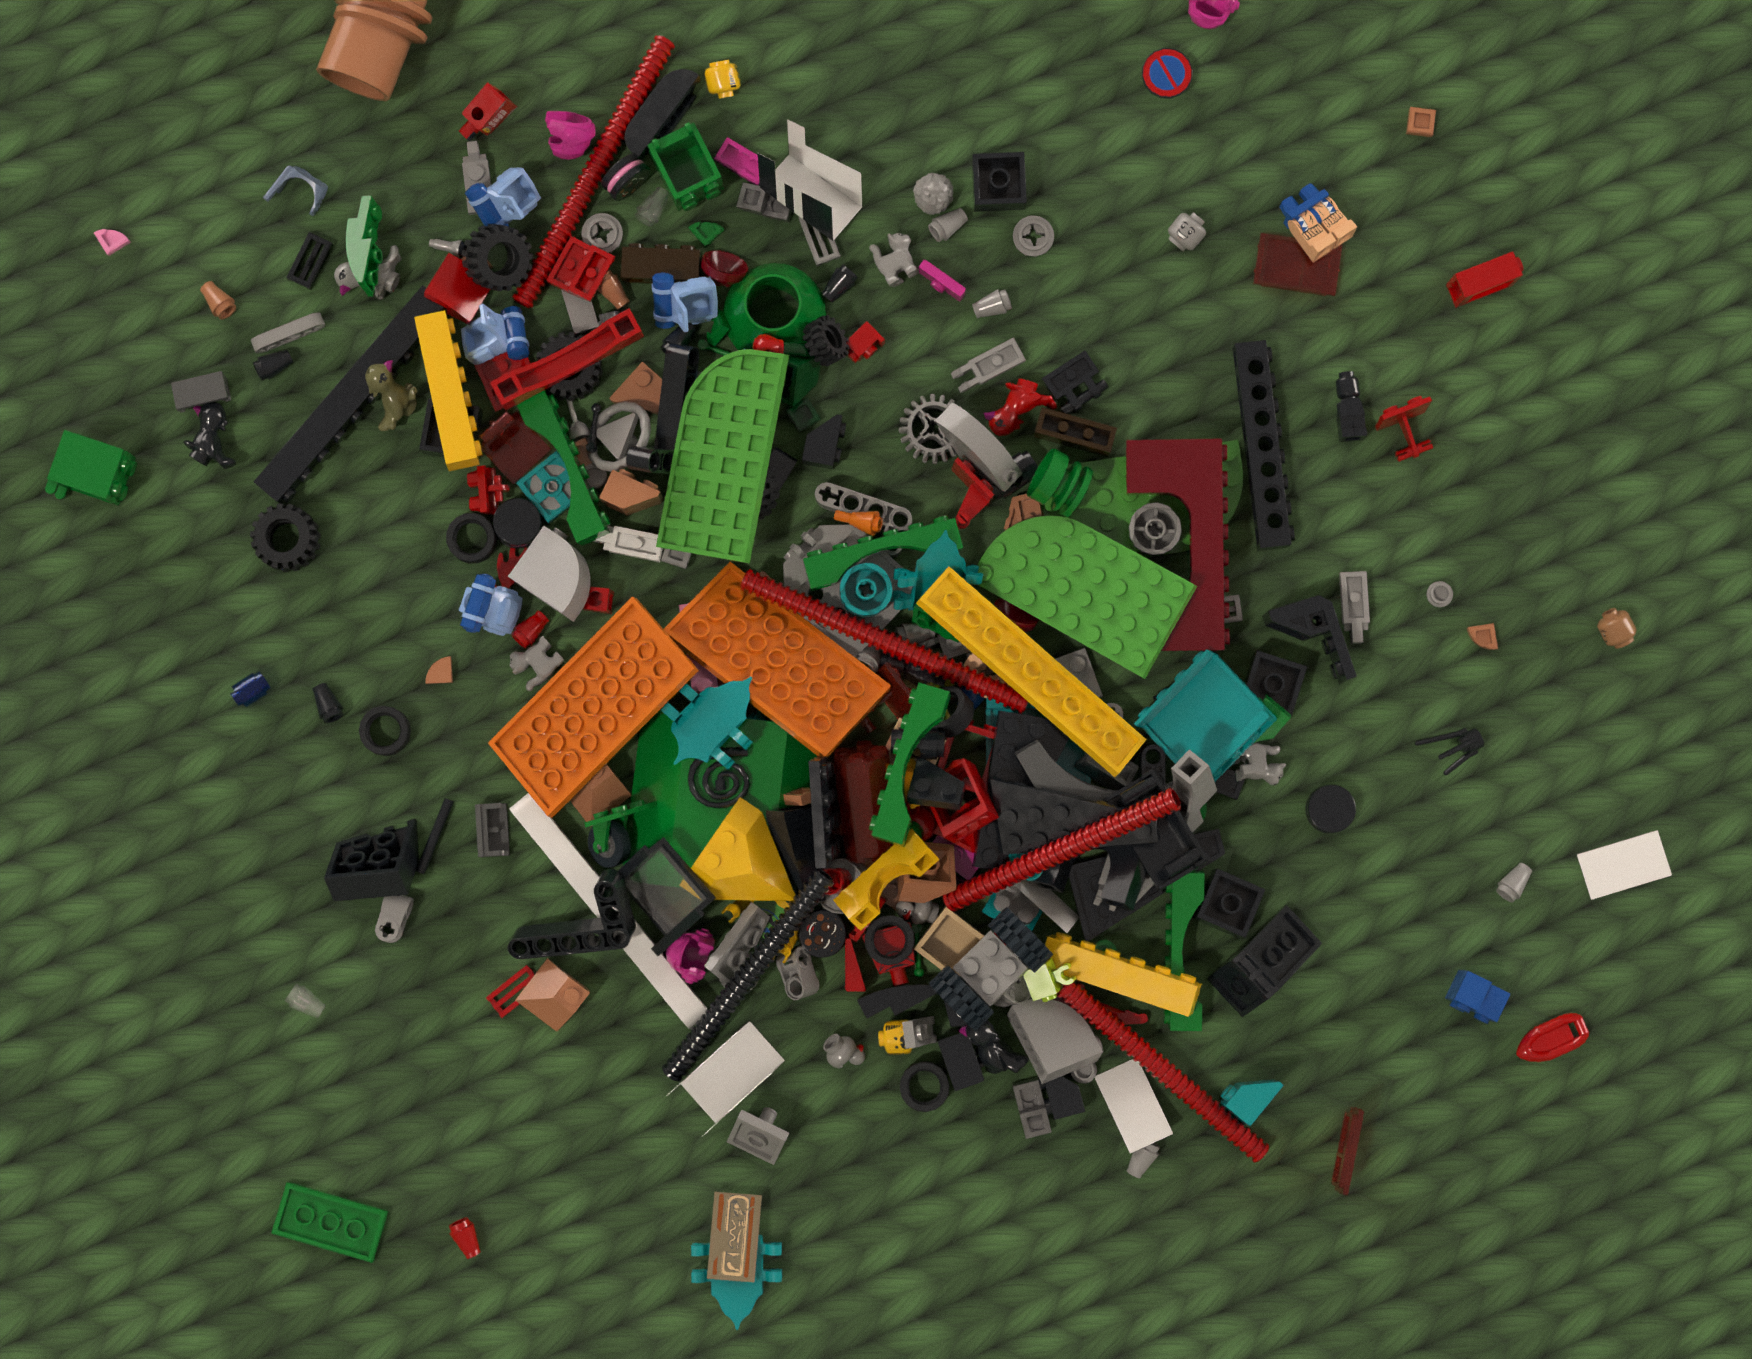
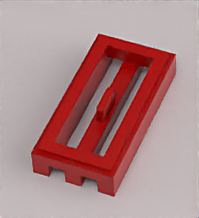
M529 965L523 967L486 997L501 1018L520 1005L517 1001H514L504 1010L501 1008L502 1004L523 989L535 975ZM526 972L528 973V978L499 1001L494 999Z

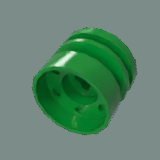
M1053 448L1043 458L1033 475L1027 490V497L1040 504H1045L1053 497L1050 506L1051 510L1057 511L1060 508V515L1069 517L1085 497L1092 479L1093 469L1087 466L1082 468L1081 463L1078 461L1067 469L1069 456Z

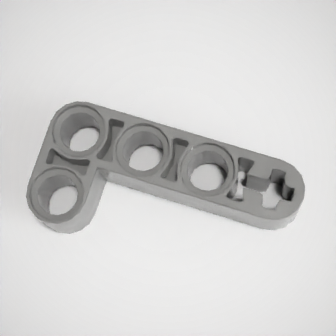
M828 482L821 483L815 490L816 503L823 509L832 512L836 510L848 513L866 512L873 506H879L883 510L881 517L883 518L882 528L884 532L898 529V533L908 531V526L912 524V515L909 510L895 504ZM827 490H830L831 496L838 498V494L841 493L840 506H835L837 504L836 500L832 498L823 501L820 493H826ZM855 498L859 505L854 510H848L844 506L845 500ZM902 514L906 516L908 522L905 526L898 527L893 523V518L896 515ZM897 549L896 551L884 550L892 558L898 557L903 549Z

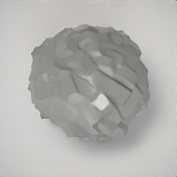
M929 173L917 180L913 189L915 203H917L918 208L927 214H940L953 201V186L951 181L944 175Z

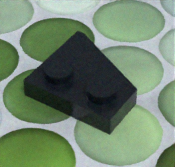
M918 757L907 795L908 804L960 810L965 792V783L923 757Z

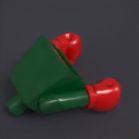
M760 334L754 339V350L789 355L780 404L787 403L792 407L795 406L817 385L820 361H814L815 356H810V349H806L805 344L783 342L782 339H777L768 334Z

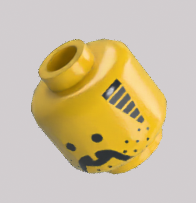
M729 59L709 63L710 67L705 70L708 92L710 94H718L719 99L734 96L733 91L739 89L741 85L737 65L730 63Z
M909 1020L887 1021L884 1024L883 1031L878 1032L879 1046H884L887 1054L899 1055L912 1052L913 1048H905L902 1022Z

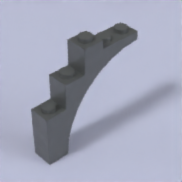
M1038 740L1014 752L1035 788H1047L1065 792L1096 802L1097 800L1103 801L1104 798L1117 791L1097 787L1081 781L1068 773L1048 755ZM1173 781L1165 784V789H1172Z

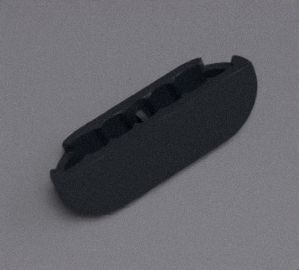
M679 69L668 73L660 80L626 128L625 142L632 153H636L641 159H644V156L649 153L647 145L652 143L651 140L655 138L658 140L674 130L696 99L697 95L693 94L696 83H700V76L697 73L687 69Z

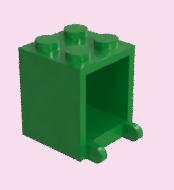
M688 122L684 124V127L658 140L655 138L651 140L652 143L647 145L651 159L678 212L683 209L684 211H689L698 205L697 202L705 198L711 200L721 194L720 191L724 189L722 177L694 122Z
M64 430L47 477L48 481L45 491L50 495L55 494L57 499L63 500L69 489L119 506L120 501L125 499L128 492V486H126L129 476L132 477L136 470V457L124 449Z

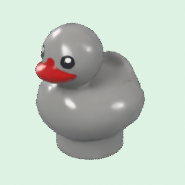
M932 900L926 903L899 901L896 905V912L900 917H903V920L906 921L910 917L911 922L918 925L925 922L933 923L939 911V905L932 902Z
M833 1034L827 1038L823 1045L824 1051L827 1052L828 1063L835 1068H842L848 1060L853 1065H860L865 1060L864 1046L862 1044L856 1046L854 1040L848 1036L841 1037L838 1034Z

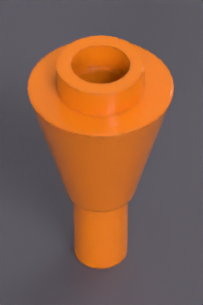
M836 510L834 514V520L849 523L851 526L872 537L881 531L883 525V518L880 517L879 511L848 513Z

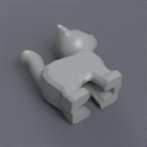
M888 233L889 245L894 251L893 253L882 257L881 250L877 245L872 244L869 247L870 251L873 252V258L880 273L885 276L887 283L893 288L904 282L902 278L898 277L900 272L905 271L909 278L919 274V269L914 265L912 256L908 251L911 239L908 235L900 233L893 235Z
M543 636L537 644L531 646L525 652L514 651L510 654V667L515 675L524 672L529 665L532 666L536 673V677L530 679L526 684V690L532 691L535 686L545 682L554 674L556 668L565 662L557 651L553 654V657L546 655V652L552 646Z
M1253 743L1233 763L1244 762V765H1240V769L1235 771L1237 781H1242L1245 778L1263 779L1270 785H1277L1283 777V769L1286 767V764L1271 763L1267 765L1266 754L1276 755L1280 752V747Z

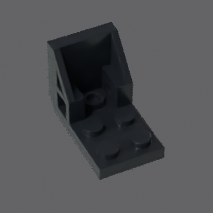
M1317 595L1270 610L1262 616L1266 627L1301 641L1323 635L1324 639L1321 640L1325 655H1330L1332 664L1329 665L1333 679H1338L1339 684L1357 677L1331 601ZM1312 619L1316 620L1317 626L1313 624Z
M1286 905L1253 939L1220 965L1207 980L1240 1016L1244 1017L1273 996L1322 945V942Z

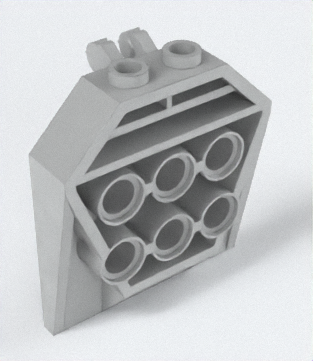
M821 525L815 530L810 528L807 532L804 531L801 535V539L804 542L800 546L793 543L790 546V550L784 556V559H786L783 563L784 587L788 585L791 590L797 589L798 593L804 592L805 596L809 597L811 590L803 564V558H807V553L819 549L826 553L833 551L832 546L846 542L848 546L858 544V539L868 535L851 525ZM884 551L869 555L853 565L862 563L876 564L888 574L892 583V590H900L911 594L912 586L906 588L897 586L898 580L893 579L894 569L902 567ZM842 576L836 585L820 589L823 592L820 603L827 602V606L831 607L833 605L836 610L842 609L847 613L848 611L843 606L839 596ZM866 584L864 587L859 586L858 588L862 591L864 597L867 594H873L870 591L869 584ZM889 602L887 607L878 615L863 619H865V623L872 622V626L876 627L879 625L880 629L883 630L901 610L894 609V602ZM807 616L804 617V619L854 657L868 646V643L861 644L859 639L854 641L852 636L848 638L843 632L839 634L836 629L832 631L830 630L831 627L827 626L825 628L823 623L816 624V620L812 619V621H809Z

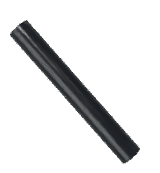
M444 798L417 865V872L426 873L454 801Z

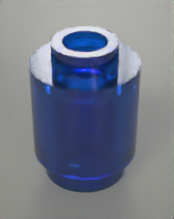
M260 671L256 674L252 672L232 686L234 691L230 694L238 706L244 704L247 708L267 695L266 691L271 689Z

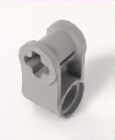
M405 895L384 897L375 927L376 936L380 940L394 943L401 938L413 907L414 898ZM391 925V928L395 929L394 934H388L387 936L384 928Z
M803 946L797 947L791 952L787 960L789 964L787 965L782 963L785 956L780 953L776 958V964L780 971L787 996L792 1000H799L817 993L819 990V980L814 971L811 955L804 950Z

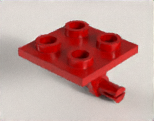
M1422 396L1412 398L1407 401L1408 405L1401 408L1395 405L1385 409L1375 425L1376 431H1379L1397 423L1400 424L1408 447L1395 452L1398 462L1410 457L1417 458L1420 453L1433 449L1430 439L1415 444L1407 420L1425 413L1432 402L1430 396L1424 399Z
M957 458L953 463L952 471L969 488L955 517L958 529L962 530L969 526L970 521L985 506L988 507L994 497L992 493L994 489L984 478L980 480L974 474L975 469L967 460L962 462Z

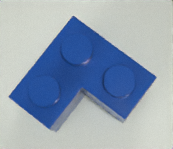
M1458 970L1445 999L1451 1001L1450 1006L1463 1013L1472 1011L1475 1013L1473 1018L1488 1024L1489 1021L1498 1022L1510 993L1492 985V982L1470 971Z

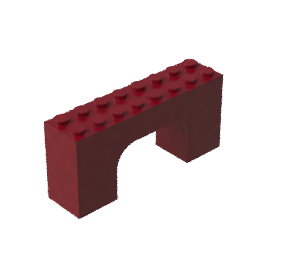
M1222 439L1126 440L1127 495H1171L1179 499L1189 513V582L1196 585L1197 588L1161 651L1225 650V645H1229L1230 642L1229 629H1224V618H1229V603H1224V592H1229V576H1224V566L1229 564L1228 550H1223V540L1228 539V524H1223V514L1228 513V497H1223V488L1228 486L1227 471H1222V462L1227 460V444H1222Z

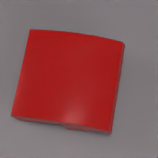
M571 236L546 281L571 295L591 302L611 267L615 256Z
M448 253L426 288L424 297L447 308L446 314L470 325L480 309L479 305L483 304L491 289L474 283L472 281L473 278L468 277L466 274L468 268L463 267V260Z
M506 352L484 363L475 365L495 412L504 407L490 382L514 369L531 364L528 357L521 360H512Z

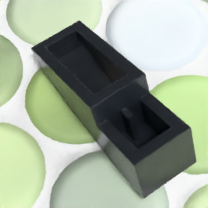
M902 985L870 993L857 999L866 1018L888 1007H891L896 1016L937 994V992L930 985Z

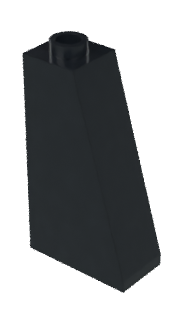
M811 805L766 810L771 836L793 891L799 895V889L804 888L803 884L805 882H809L808 878L810 875H814L813 871L815 869L825 870V868L815 867ZM823 893V894H824L823 899H818L819 901H825V900H826V894H825V893Z

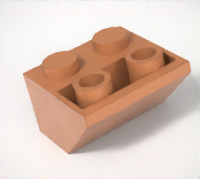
M620 469L619 472L612 470L599 497L603 505L626 516L661 504L664 498L660 489H658V485L648 480H644L641 483L634 478V474Z

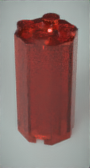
M860 741L854 747L834 750L835 757L833 762L846 859L855 863H865L864 858H872V863H874L894 845L873 838V831L869 830L873 815L878 816L880 805H877L881 789L886 790L888 780L885 779V774L890 764L889 749L886 746L872 745L871 741Z

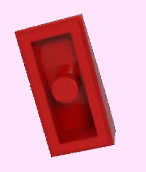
M846 939L845 990L847 992H866L851 939Z

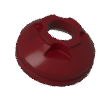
M711 250L704 253L702 257L701 267L706 276L711 278L716 286L731 287L733 284L742 281L747 274L748 265L746 262L732 253Z
M1002 598L997 599L994 603L998 610L1025 633L1032 631L1039 621L1038 618Z

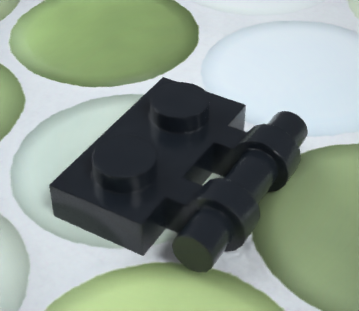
M1085 350L1042 378V382L1055 401L1063 396L1067 399L1068 402L1060 407L1061 411L1065 414L1079 411L1082 409L1083 404L1092 398L1096 400L1102 396L1101 393L1109 388L1104 379L1097 384L1092 380V377L1097 375L1099 370ZM1084 383L1087 390L1076 397L1072 390Z

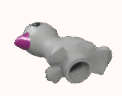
M396 245L391 246L388 257L378 266V284L375 286V295L380 300L384 298L387 291L390 293L394 292L400 280V274L395 272V266L401 261ZM349 262L342 263L336 268L334 278L340 287L342 296L351 289L360 286L351 271Z

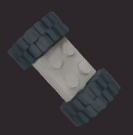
M1008 907L1002 910L988 924L996 935L990 930L953 969L947 965L929 982V985L974 1031L994 1013L990 1007L1029 970L1014 953L1034 973L1053 955Z

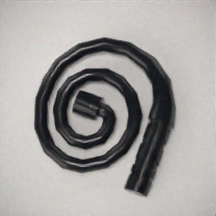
M742 746L720 748L730 758L748 757V749L745 750ZM695 758L690 765L687 779L689 790L695 799L706 807L716 809L728 808L735 805L740 797L744 798L747 795L750 781L748 774L741 765L734 763L732 768L738 770L743 777L744 786L742 792L728 802L718 803L706 800L695 788L694 777L696 770L704 761ZM718 761L706 769L702 785L705 792L711 798L725 800L736 794L740 786L739 778L734 772L721 771L717 776V780H715V791L726 790V782L723 780L725 776L730 777L734 785L727 793L718 794L713 792L709 787L708 779L713 770L723 766Z

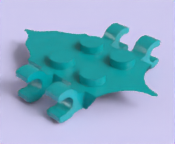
M945 530L942 536L932 543L925 554L917 560L915 572L904 568L894 569L893 579L898 580L897 586L900 588L912 586L911 594L900 590H893L890 602H894L893 608L896 610L906 608L913 610L916 602L948 567H951L969 584H981L983 573H978L979 567L977 565L966 567L965 560L959 555L955 542L948 537L947 530Z
M752 676L746 680L731 681L716 688L708 687L699 694L686 683L679 691L691 703L681 713L667 702L661 711L673 721L671 731L675 735L679 746L678 756L673 763L674 765L686 758H697L707 763L714 757L729 770L735 762L720 749L728 738L732 737L745 750L748 749L753 742L738 727L747 719L746 709L750 700L749 685Z
M758 1236L755 1282L707 1279L708 1269H692L691 1283L711 1282V1295L717 1299L723 1313L733 1321L735 1329L738 1330L741 1321L750 1314L756 1300L763 1294V1281L782 1282V1269H763V1255H782V1242H763V1236ZM692 1243L691 1256L709 1255L710 1243Z

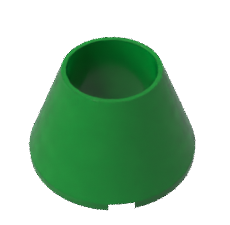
M770 263L748 270L742 281L731 286L724 302L723 312L730 328L727 335L739 351L744 348L753 349L754 339L760 334L771 335L777 339H782L783 342L806 344L807 341L803 340L805 335L803 329L812 321L826 316V307L819 287L806 273L790 265ZM768 290L787 292L797 301L799 305L798 311L792 321L783 327L766 328L760 326L749 315L751 304L758 295Z

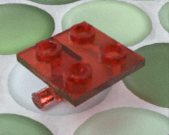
M506 411L498 420L490 422L491 426L480 435L483 439V442L480 444L482 452L513 485L551 451V448L539 435L525 425L523 418L517 412L511 416Z
M886 662L876 674L889 683L891 689L868 715L885 703L897 719H903L905 713L909 714L912 704L908 703L912 689L907 687L901 680L898 670ZM867 715L860 724L867 734H870L877 727L874 726Z

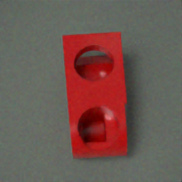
M590 587L583 610L611 614L614 591L610 588Z

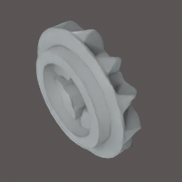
M599 213L586 220L582 227V240L584 243L590 246L594 245L608 253H612L613 250L620 246L623 231L621 224L615 217L606 213ZM597 225L604 231L609 230L610 233L606 235L607 243L601 238L596 239L595 236L599 234Z
M1027 216L1016 224L1013 231V241L1016 249L1025 256L1037 257L1045 254L1052 246L1054 231L1046 219L1040 216ZM1032 226L1035 233L1041 236V238H1037L1035 246H1033L1031 239L1024 238L1030 235Z

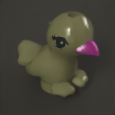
M393 360L386 361L383 364H373L369 366L365 374L369 393H373V397H376L378 393H381L385 414L378 425L380 431L395 430L397 421L403 415L406 417L410 416L417 404L416 393L418 391L416 387H412L411 383H406L402 386L394 381L392 376Z

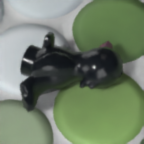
M218 402L193 407L199 418L200 429L195 435L193 442L189 440H184L183 442L185 446L192 450L189 456L206 467L211 460L218 462L224 469L234 467L236 461L224 455L221 440L218 436L219 429L226 431L225 426L228 425L225 409Z
M988 1020L976 1031L969 1025L963 1026L959 1030L961 1034L978 1047L975 1054L979 1056L977 1060L980 1068L984 1066L985 1070L989 1073L997 1074L1007 1071V1069L1017 1073L1028 1062V1057L1022 1053L1013 1052L1012 1048L998 1037L993 1025Z

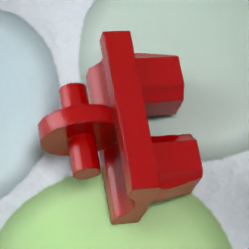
M484 465L477 466L476 471L467 474V484L469 487H478L479 496L470 497L469 499L470 511L494 515L498 508V502H503V493L510 491V486L502 484L501 476H496L495 468H488Z

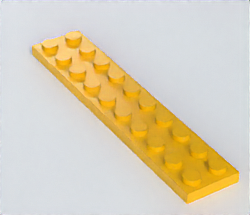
M948 567L916 602L918 606L1113 777H1116L1147 740L951 567Z

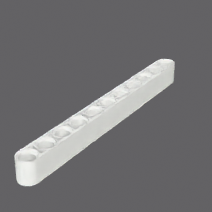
M527 793L509 808L510 811L597 918H601L594 896V887L600 876L551 817H548L531 795ZM635 920L636 930L628 946L623 948V950L687 1028L691 1029L698 1020H701L702 1014H706L707 1007L681 975L671 968L663 953L657 957L651 950L655 945L654 942Z

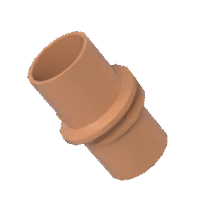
M334 0L338 4L333 15L335 22L316 71L326 80L355 94L378 101L390 100L411 43L424 44L427 40L426 34L418 28V24H431L433 17L425 10L428 0Z

